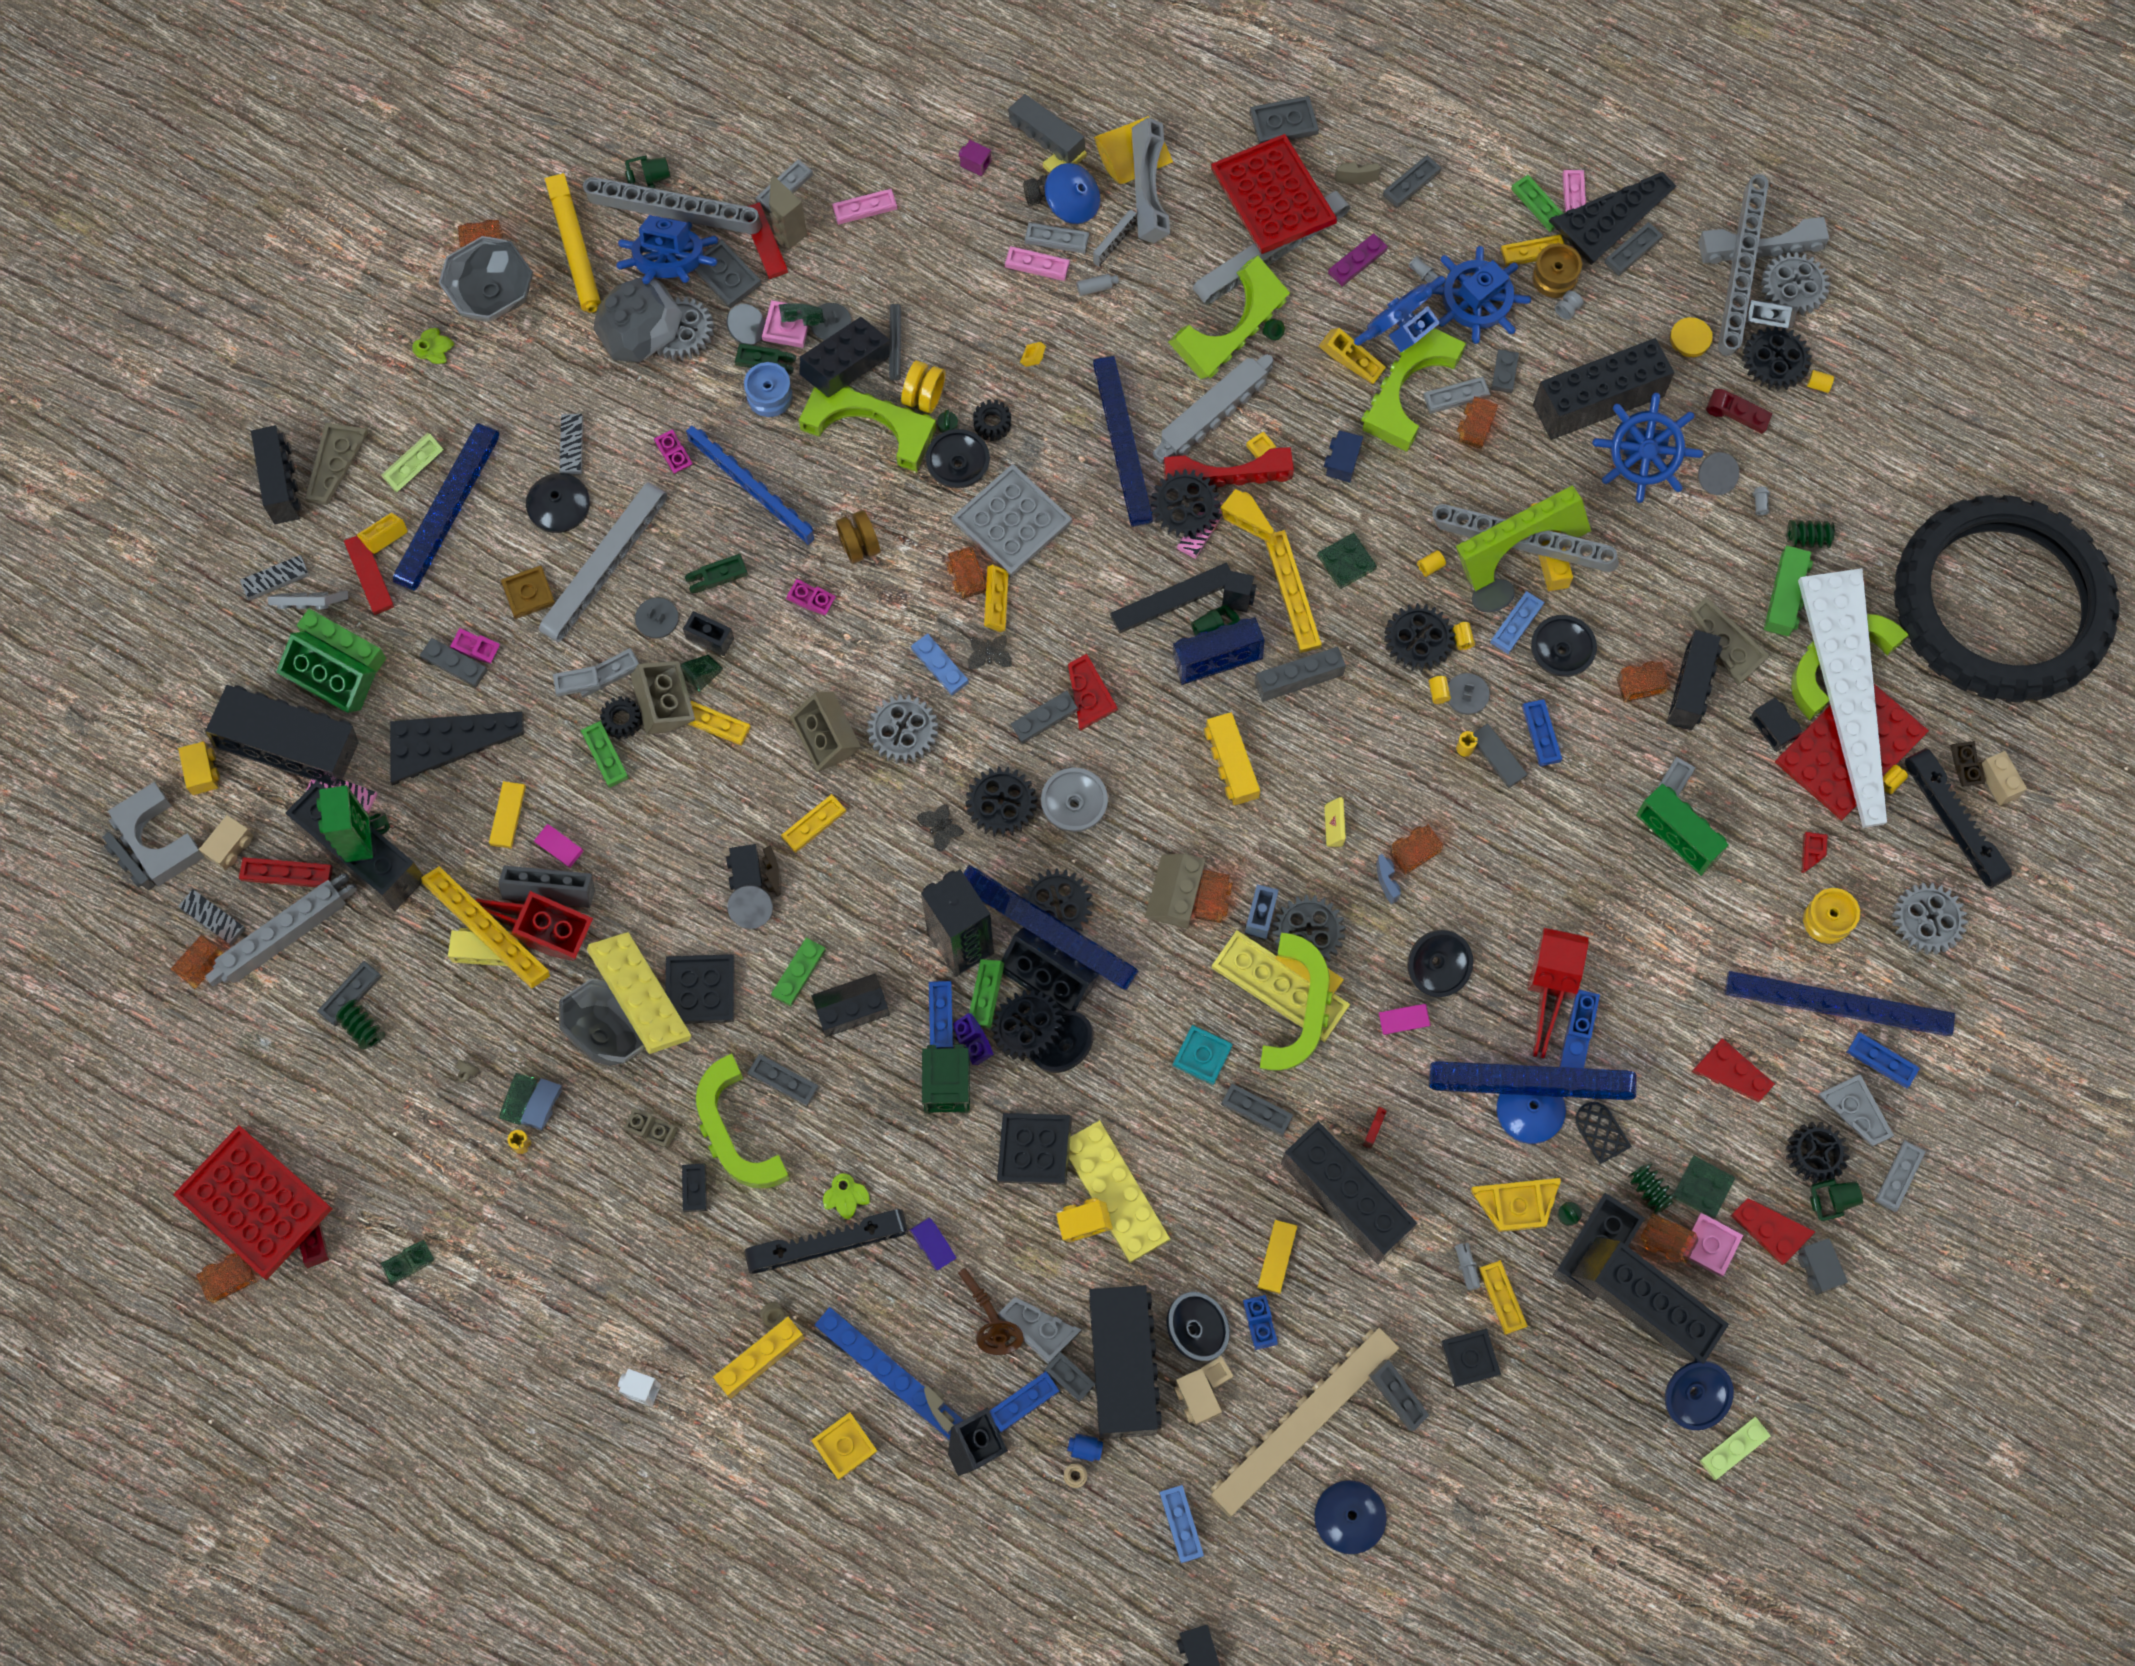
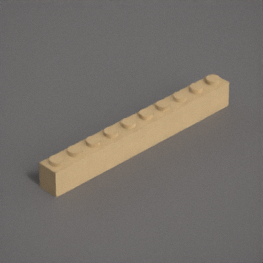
M1380 1328L1375 1332L1371 1329L1362 1338L1364 1343L1359 1348L1354 1346L1345 1355L1348 1359L1342 1365L1338 1362L1329 1370L1331 1376L1326 1381L1321 1378L1312 1387L1315 1392L1309 1398L1304 1395L1295 1404L1298 1409L1292 1415L1287 1412L1278 1421L1281 1425L1275 1431L1271 1428L1261 1438L1264 1442L1258 1448L1254 1445L1245 1454L1247 1459L1241 1465L1237 1462L1228 1471L1230 1476L1224 1482L1220 1479L1211 1487L1213 1493L1210 1495V1498L1229 1518L1370 1379L1369 1374L1383 1360H1389L1399 1350V1347Z

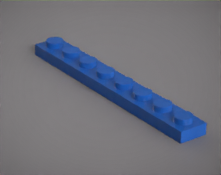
M693 426L686 430L688 440L807 545L814 541L812 526L807 521L802 522L792 508L787 509L777 495L774 494L772 496L761 481L756 482L746 468H740L738 462L731 455L727 456L724 454L719 444L709 441L708 436L703 430H697Z
M829 1307L814 1326L950 1440V1435L942 1429L930 1410L924 1392L925 1387ZM947 1405L940 1410L941 1413L945 1410L954 1418L953 1425L963 1421Z

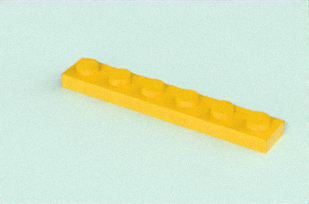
M1285 530L1275 532L1277 544L1274 546L1266 541L1265 544L1299 651L1303 653L1319 649L1322 644Z

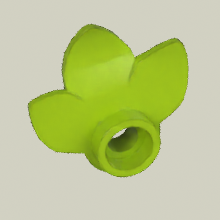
M430 328L425 330L421 334V338L413 343L412 350L416 357L420 359H427L433 364H444L447 362L444 353L454 346V341L449 337L440 336L438 328Z
M846 1173L836 1175L832 1180V1187L823 1196L824 1208L832 1209L836 1207L838 1213L847 1220L855 1213L857 1204L867 1205L870 1202L867 1189L863 1185L855 1183L854 1179ZM846 1181L848 1183L847 1188L840 1189L839 1182Z

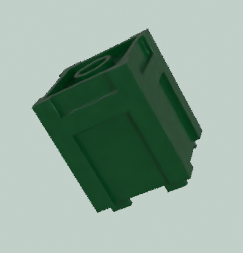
M964 1044L955 1045V1049H936V1045H927V1048H922V1105H924V1113H970L969 1050L964 1048Z

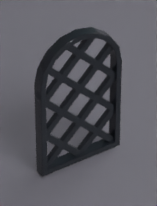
M1589 1102L1578 1109L1575 1116L1577 1129L1599 1165L1632 1147L1612 1113L1605 1105L1599 1102ZM1592 1105L1600 1107L1599 1113L1591 1111ZM1603 1109L1607 1112L1609 1116L1602 1114ZM1580 1112L1587 1113L1585 1121L1578 1119ZM1590 1114L1598 1116L1597 1124L1588 1122ZM1601 1117L1609 1119L1608 1127L1599 1125ZM1612 1122L1614 1123L1617 1130L1611 1128ZM1579 1123L1584 1124L1583 1131H1582V1129H1581ZM1587 1125L1596 1127L1594 1135L1586 1133ZM1598 1128L1607 1130L1605 1138L1597 1136ZM1610 1131L1618 1133L1616 1141L1608 1139ZM1586 1136L1593 1138L1592 1144H1590ZM1620 1136H1622L1625 1143L1619 1142ZM1596 1139L1604 1141L1603 1148L1594 1146ZM1607 1142L1615 1144L1614 1152L1605 1150ZM1618 1145L1625 1147L1617 1152ZM1595 1150L1601 1151V1156H1600V1158H1599V1156L1597 1155V1153L1595 1152ZM1604 1153L1611 1154V1156L1603 1160Z

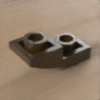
M1975 741L1950 745L1961 786L1985 784L1982 762H1978Z
M770 845L763 849L765 857L762 860L767 868V871H765L767 879L764 880V883L769 892L774 891L776 897H779L781 895V875L775 854Z

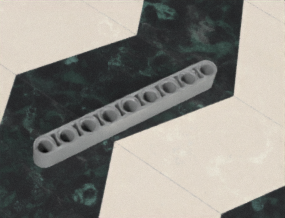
M1762 174L1754 175L1744 189L1718 343L1720 353L1725 356L1733 355L1741 346L1768 190V179ZM1753 184H1757L1760 189L1754 188ZM1749 203L1755 204L1757 209H1753ZM1746 223H1751L1754 229L1749 228ZM1743 242L1748 243L1750 245V248H1746L1743 245ZM1739 262H1744L1747 268L1742 267ZM1736 281L1741 282L1744 285V288L1739 287L1736 284ZM1733 301H1737L1741 307H1736ZM1729 321H1734L1737 327L1731 326ZM1726 340L1731 341L1734 347L1728 346Z
M590 177L583 183L588 200L597 205L747 234H756L762 227L759 214L752 207L596 177Z
M1334 191L1324 197L1337 220L1346 215L1351 208L1338 191ZM1322 230L1264 254L1260 253L1254 243L1199 279L1194 284L1193 290L1205 305H1209L1242 284L1236 272L1249 259L1258 255L1269 266Z
M647 482L641 488L544 617L539 626L541 633L556 642H560L566 636L664 505L667 499L665 491L650 482Z
M1446 504L1436 506L1432 514L1439 529L1468 537H1474L1485 531L1480 530V527L1483 525H1489L1487 528L1489 529L1505 521V519ZM1442 515H1448L1444 520L1439 519ZM1462 520H1469L1464 525L1459 524ZM1553 531L1533 534L1527 540H1521L1511 547L1605 572H1612L1619 566L1618 555L1614 547ZM1546 540L1551 541V542H1550L1548 545H1546V546H1542V545H1541V543H1542L1543 541H1546ZM1564 546H1571L1567 551L1561 550ZM1585 551L1592 552L1589 556L1582 555ZM1607 556L1613 557L1611 561H1603Z

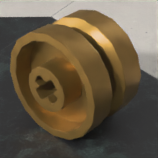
M1560 243L1551 244L1543 248L1538 254L1532 275L1533 284L1538 292L1546 297L1561 298L1567 291H1573L1577 285L1582 268L1580 255L1572 247Z
M864 509L853 513L854 527L846 516L835 520L840 542L852 564L863 560L862 547L869 557L881 553L875 531Z

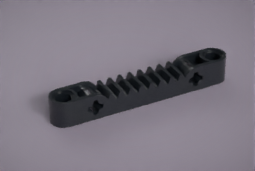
M1924 748L1905 758L1907 770L1982 882L1991 889L2012 877L2011 869L1993 843L1984 841L1986 836L1978 835L1981 829L1973 828L1976 821H1969L1968 819L1971 814L1963 813L1966 806H1959L1958 804L1961 799L1953 798L1956 792L1948 791L1951 784H1946V772L1929 749Z
M897 1209L868 1216L862 1220L860 1226L857 1222L854 1223L852 1230L848 1225H845L844 1232H841L839 1227H837L835 1234L827 1230L825 1237H823L821 1232H818L817 1239H814L809 1234L808 1241L799 1237L798 1244L793 1239H790V1244L784 1240H775L746 1248L744 1253L749 1274H757L901 1237L908 1234V1228L903 1210ZM871 1225L875 1228L874 1234H870L868 1231ZM779 1249H783L784 1251L782 1258H779V1256L776 1255L779 1253Z

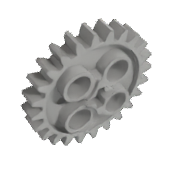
M1787 252L1785 258L1780 254L1777 260L1773 258L1771 263L1767 264L1762 275L1761 285L1764 286L1762 293H1767L1765 300L1772 299L1771 302L1797 306V311L1802 316H1804L1806 310L1811 314L1814 308L1819 309L1829 293L1830 283L1827 282L1829 275H1824L1826 268L1819 269L1821 262L1814 264V257L1807 260L1805 253L1802 258L1799 257L1798 252L1795 253L1794 257H1791L1789 252Z
M677 297L676 304L683 314L675 339L657 350L658 355L663 353L665 359L671 355L673 361L676 360L677 356H680L681 360L684 361L685 355H688L691 359L693 352L700 355L699 348L706 350L705 343H711L709 336H714L712 329L715 327L713 318L708 308H704L703 303L697 305L695 299L689 303L687 297L681 302L679 297Z
M899 694L898 700L895 701L890 696V703L882 700V708L875 706L877 714H870L873 720L868 721L870 728L867 729V733L871 736L869 737V742L874 743L873 750H879L880 757L887 754V761L894 757L896 764H898L900 759H903L904 763L907 764L908 758L916 762L917 755L924 758L923 751L931 752L929 745L936 744L933 738L938 737V732L935 730L939 729L938 723H935L937 716L931 715L933 713L932 707L926 709V701L919 704V697L911 701L909 694L906 700H903L902 695ZM895 713L903 714L901 718L892 717ZM909 713H912V715H911V716L909 717V719L907 720L908 714H909ZM916 721H921L923 723L920 727H914L912 725ZM887 731L894 733L891 737L883 736ZM899 738L898 744H897V745H893V744L897 741V739ZM905 740H912L913 744L906 746L903 742Z
M1922 883L1919 888L1913 885L1910 888L1911 891L1906 889L1903 892L1904 896L1900 895L1897 901L1899 903L1893 906L1897 911H1894L1892 917L1897 918L1892 925L1899 926L1895 933H1902L1904 935L1900 941H1910L1908 948L1916 945L1917 953L1924 948L1925 955H1928L1931 950L1937 955L1940 949L1945 953L1949 950V947L1954 948L1957 945L1956 942L1962 939L1961 935L1966 932V929L1962 926L1968 923V921L1962 919L1967 912L1960 911L1964 904H1956L1955 902L1958 896L1951 898V890H1948L1946 893L1943 892V885L1935 889L1934 883H1931L1928 888L1925 883ZM1930 901L1937 903L1939 908L1932 907ZM1910 909L1916 910L1919 916L1912 915ZM1941 921H1945L1949 928L1943 927ZM1921 929H1925L1929 937L1924 936L1921 933Z

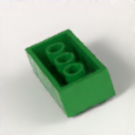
M306 631L290 634L276 673L347 713L362 709L377 672Z
M1663 783L1644 800L1636 814L1643 823L1700 876L1720 859L1729 846L1722 834L1716 833L1706 819L1695 814L1693 808L1687 802H1682L1677 797L1676 792L1671 787H1666Z
M345 785L320 789V798L316 800L318 811L321 812L322 819L318 821L320 833L325 835L326 840L330 841L332 848L336 849L338 856H341L345 862L373 858L369 815L349 787Z

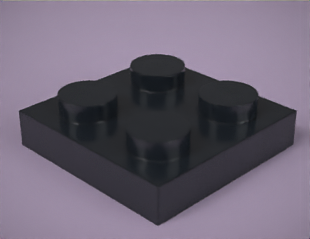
M1487 1328L1441 1341L1455 1388L1501 1375Z

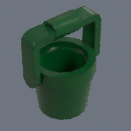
M647 155L628 159L625 162L627 170L625 175L628 184L635 185L636 182L629 163L641 160L648 188H656L654 183L671 177L666 157L647 159Z
M1223 605L1208 611L1205 615L1191 622L1195 637L1201 642L1223 636L1241 627L1239 615L1233 609ZM1225 613L1232 621L1224 625L1221 615Z
M1836 1179L1814 1183L1810 1186L1812 1209L1816 1211L1820 1221L1842 1217L1845 1215L1844 1210L1863 1204V1196L1857 1181L1836 1184ZM1828 1186L1829 1196L1835 1213L1822 1215V1206L1816 1189Z

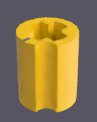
M1812 370L1807 387L1829 393L1834 376Z
M1436 550L1417 561V565L1423 575L1427 577L1446 566V561L1441 552Z
M1461 622L1453 626L1458 650H1467L1475 646L1469 622Z
M1436 676L1428 680L1434 704H1443L1451 700L1446 676Z
M1465 731L1460 735L1456 750L1461 756L1468 757L1473 754L1478 742L1477 737L1473 736V732Z
M1893 765L1883 776L1884 791L1888 794H1893L1908 778L1907 772L1898 765Z
M514 1130L508 1135V1144L516 1153L524 1154L528 1152L531 1140L525 1132Z

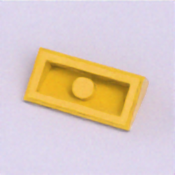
M390 513L358 533L357 536L375 554L405 535L408 530L403 519Z

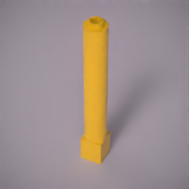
M562 173L544 178L581 309L588 313L596 312L601 300L565 174Z

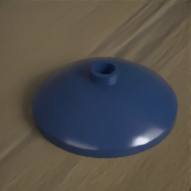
M1694 1361L1678 1369L1668 1382L1665 1391L1667 1412L1683 1428L1688 1430L1708 1429L1719 1423L1730 1410L1734 1397L1733 1383L1728 1373L1713 1362L1706 1361L1702 1364Z
M1346 1480L1331 1485L1321 1494L1315 1507L1314 1521L1320 1538L1327 1546L1337 1552L1353 1555L1363 1553L1378 1543L1385 1531L1387 1515L1384 1503L1375 1490L1362 1482ZM1348 1512H1355L1356 1519L1350 1520Z

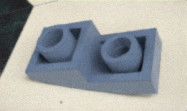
M1380 854L1376 862L1378 879L1386 898L1392 905L1399 900L1401 889L1395 880L1391 881L1395 873L1393 862L1389 858H1385L1383 854Z
M541 1078L526 1106L521 1124L542 1131L553 1114L552 1107L562 1092V1085Z

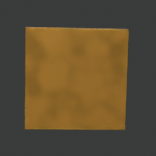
M541 565L500 579L515 619L546 609L555 604Z

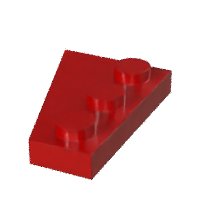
M1087 654L1068 664L1074 700L1079 710L1077 711L1078 725L1080 731L1116 712L1118 707Z
M1723 1038L1692 1071L1694 1074L1705 1076L1711 1079L1712 1082L1725 1085L1733 1089V1091L1757 1102H1760L1775 1085L1774 1082Z
M1749 1198L1730 1215L1782 1266L1815 1233V1231Z

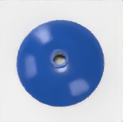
M1064 163L1055 167L1047 176L1045 196L1048 205L1056 216L1067 223L1083 224L1096 215L1100 206V191L1095 179L1086 169L1077 164Z
M1522 1076L1512 1080L1503 1088L1497 1100L1496 1112L1501 1127L1509 1136L1522 1143L1538 1144L1551 1139L1558 1133L1565 1120L1566 1107L1561 1093L1551 1082L1537 1076ZM1530 1103H1535L1537 1109H1532Z

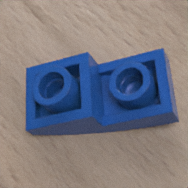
M1266 1295L1243 1300L1254 1349L1258 1350L1278 1345Z

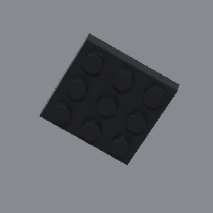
M734 954L666 956L665 993L684 1024L734 1022Z
M1003 1113L997 1181L999 1183L1067 1185L1072 1116Z

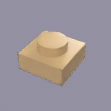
M1222 1356L1202 1367L1213 1390L1234 1377Z

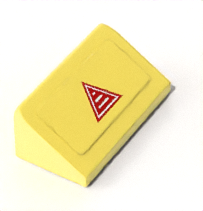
M1339 797L1327 803L1324 807L1326 845L1328 847H1343L1346 840L1344 799Z

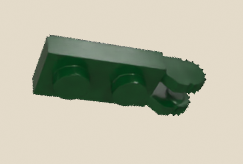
M740 343L735 358V366L752 368L759 363L771 362L783 367L788 374H792L794 368L788 364L779 363V359L783 362L793 363L796 361V355L782 352L779 349Z
M737 554L702 566L700 569L686 574L685 579L687 582H693L702 577L704 578V581L689 587L690 593L694 594L702 592L706 588L710 589L748 576V572L741 554Z

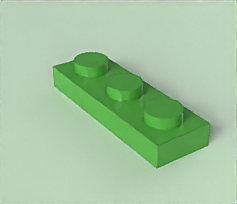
M1529 175L1514 183L1511 190L1549 232L1555 230L1556 228L1549 222L1550 218L1564 213Z
M601 721L582 729V735L608 787L610 788L629 779Z
M806 937L772 991L771 996L791 1007L825 953V947Z
M980 960L969 1013H972L983 1028H991L1004 968L1002 961Z

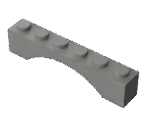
M1147 117L1132 127L1138 238L1154 244L1170 234L1169 215L1162 208L1156 190L1157 163L1164 143L1163 123Z
M1824 217L1803 219L1789 232L1776 237L1759 239L1756 259L1770 255L1776 257L1780 254H1787V252L1792 254L1798 252L1799 254L1804 251L1817 252L1824 249L1829 240ZM1724 229L1702 231L1698 244L1703 264L1732 261L1737 235ZM1743 242V245L1746 248H1750V245L1748 243Z

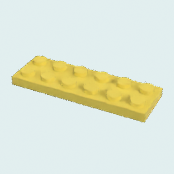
M1236 930L1211 968L1303 1028L1310 983L1275 959L1276 955ZM1336 994L1332 996L1331 1006H1326L1325 1014L1329 1015L1328 1027L1323 1028L1321 1036L1323 1042H1326L1350 1007L1348 1002Z
M629 932L588 944L587 951L649 1054L690 1041V1032Z
M1099 1120L1071 1136L1069 1161L1090 1197L1106 1202L1113 1228L1110 1231L1129 1263L1170 1241L1164 1227L1101 1121Z

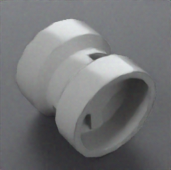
M1569 290L1563 296V300L1555 305V311L1561 318L1570 320L1575 315V311L1582 307L1584 301L1578 293Z

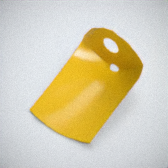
M1147 117L1094 137L1106 171L1118 184H1124L1135 179L1132 127ZM1165 142L1160 151L1157 169L1173 162Z

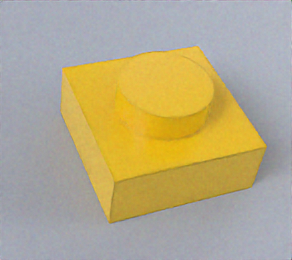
M1042 342L1026 345L1020 363L1025 367L1040 364L1046 346Z
M1264 431L1246 443V447L1256 459L1270 448H1276Z

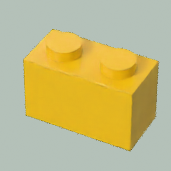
M205 741L178 748L187 790L192 795L219 789L217 781L220 780V775L217 767L214 768L213 761L216 760L214 749L209 748Z
M1098 1198L1088 1199L1084 1201V1205L1078 1207L1076 1205L1066 1206L1062 1212L1056 1213L1062 1240L1071 1243L1113 1230L1107 1204L1098 1200Z

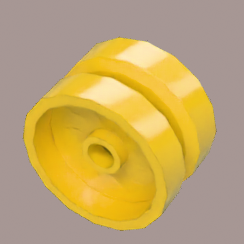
M915 360L904 382L901 403L912 408L918 404L919 410L931 414L935 410L943 391L946 376L945 370L935 366L929 370L928 364Z
M1838 888L1824 889L1819 892L1807 905L1803 913V923L1808 934L1820 943L1826 944L1841 942L1853 931L1860 920V908L1856 899L1850 893Z

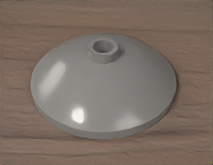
M1067 768L1055 773L1048 779L1042 790L1041 805L1045 816L1054 826L1069 832H1080L1095 826L1102 819L1107 809L1108 795L1105 785L1094 773L1082 768ZM1076 802L1078 806L1074 808L1071 806V803Z

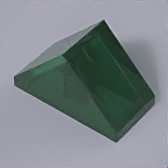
M709 654L684 662L680 666L684 678L699 692L723 670V667Z

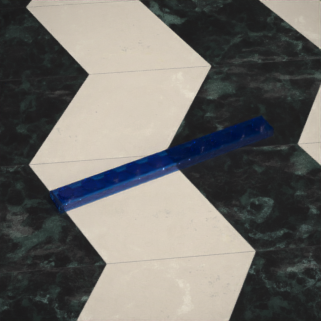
M1733 971L1727 973L1724 995L1948 1037L1953 1035L1955 1013Z

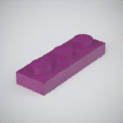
M1373 233L1329 269L1328 274L1343 287L1384 254L1388 246Z

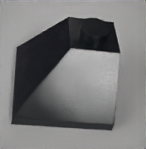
M988 1407L951 1427L948 1456L958 1476L974 1471L1008 1452Z

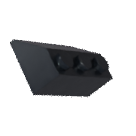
M875 973L811 995L825 1038L890 1016L884 994Z

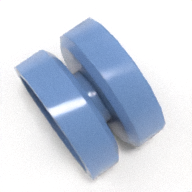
M765 362L755 365L747 372L744 379V388L748 405L752 411L760 416L774 417L784 413L790 407L793 399L789 375L783 367L776 363Z

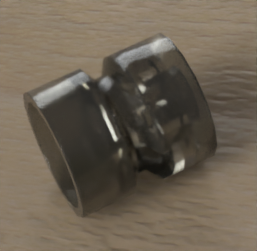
M1049 174L1040 176L1039 180L1035 178L1023 180L1024 194L1029 207L1039 205L1042 200L1047 203L1045 182ZM1041 185L1043 186V191H1044L1043 194H1041L1040 187H1039V186H1041Z

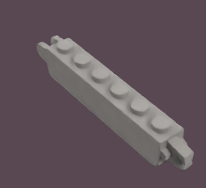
M1267 354L1257 361L1253 358H1246L1162 430L1161 443L1153 452L1154 458L1163 464L1164 457L1186 455L1191 450V446L1196 442L1200 443L1206 437V433L1211 429L1215 430L1221 424V420L1226 416L1230 417L1241 403L1245 404L1248 402L1256 390L1260 391L1266 385L1267 375L1273 368L1274 359L1272 356Z
M341 874L331 882L329 880L325 881L215 959L216 964L213 966L214 969L205 978L213 987L222 981L224 983L240 981L343 908L346 904L344 900L357 891L356 885L351 884L341 891H337L338 888L348 882L349 876L347 874Z

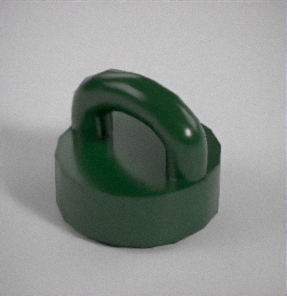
M1270 319L1266 322L1262 334L1268 339L1279 340L1285 332L1284 323L1277 319Z
M945 410L937 418L938 429L941 432L957 429V416L949 410Z
M379 812L369 816L370 826L374 829L384 826V828L376 830L381 835L388 832L390 824L385 813Z
M1566 1202L1558 1209L1557 1216L1563 1225L1573 1226L1579 1222L1582 1213L1576 1203Z

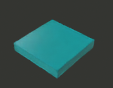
M1192 1025L1172 1066L1214 1086L1233 1044Z

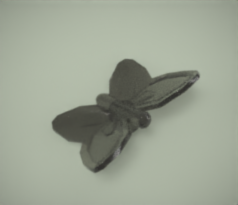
M1005 635L996 637L992 642L989 639L985 642L978 637L970 639L971 647L974 650L968 660V668L970 670L983 666L986 659L988 664H992V658L996 664L1002 667H1011L1012 659L1005 650L1007 644V637Z
M945 804L938 807L935 812H922L917 816V820L921 825L927 828L934 827L930 829V833L934 834L936 832L934 846L939 852L948 846L950 838L961 836L964 833L961 827L951 824L953 820L948 819L950 814L949 807Z

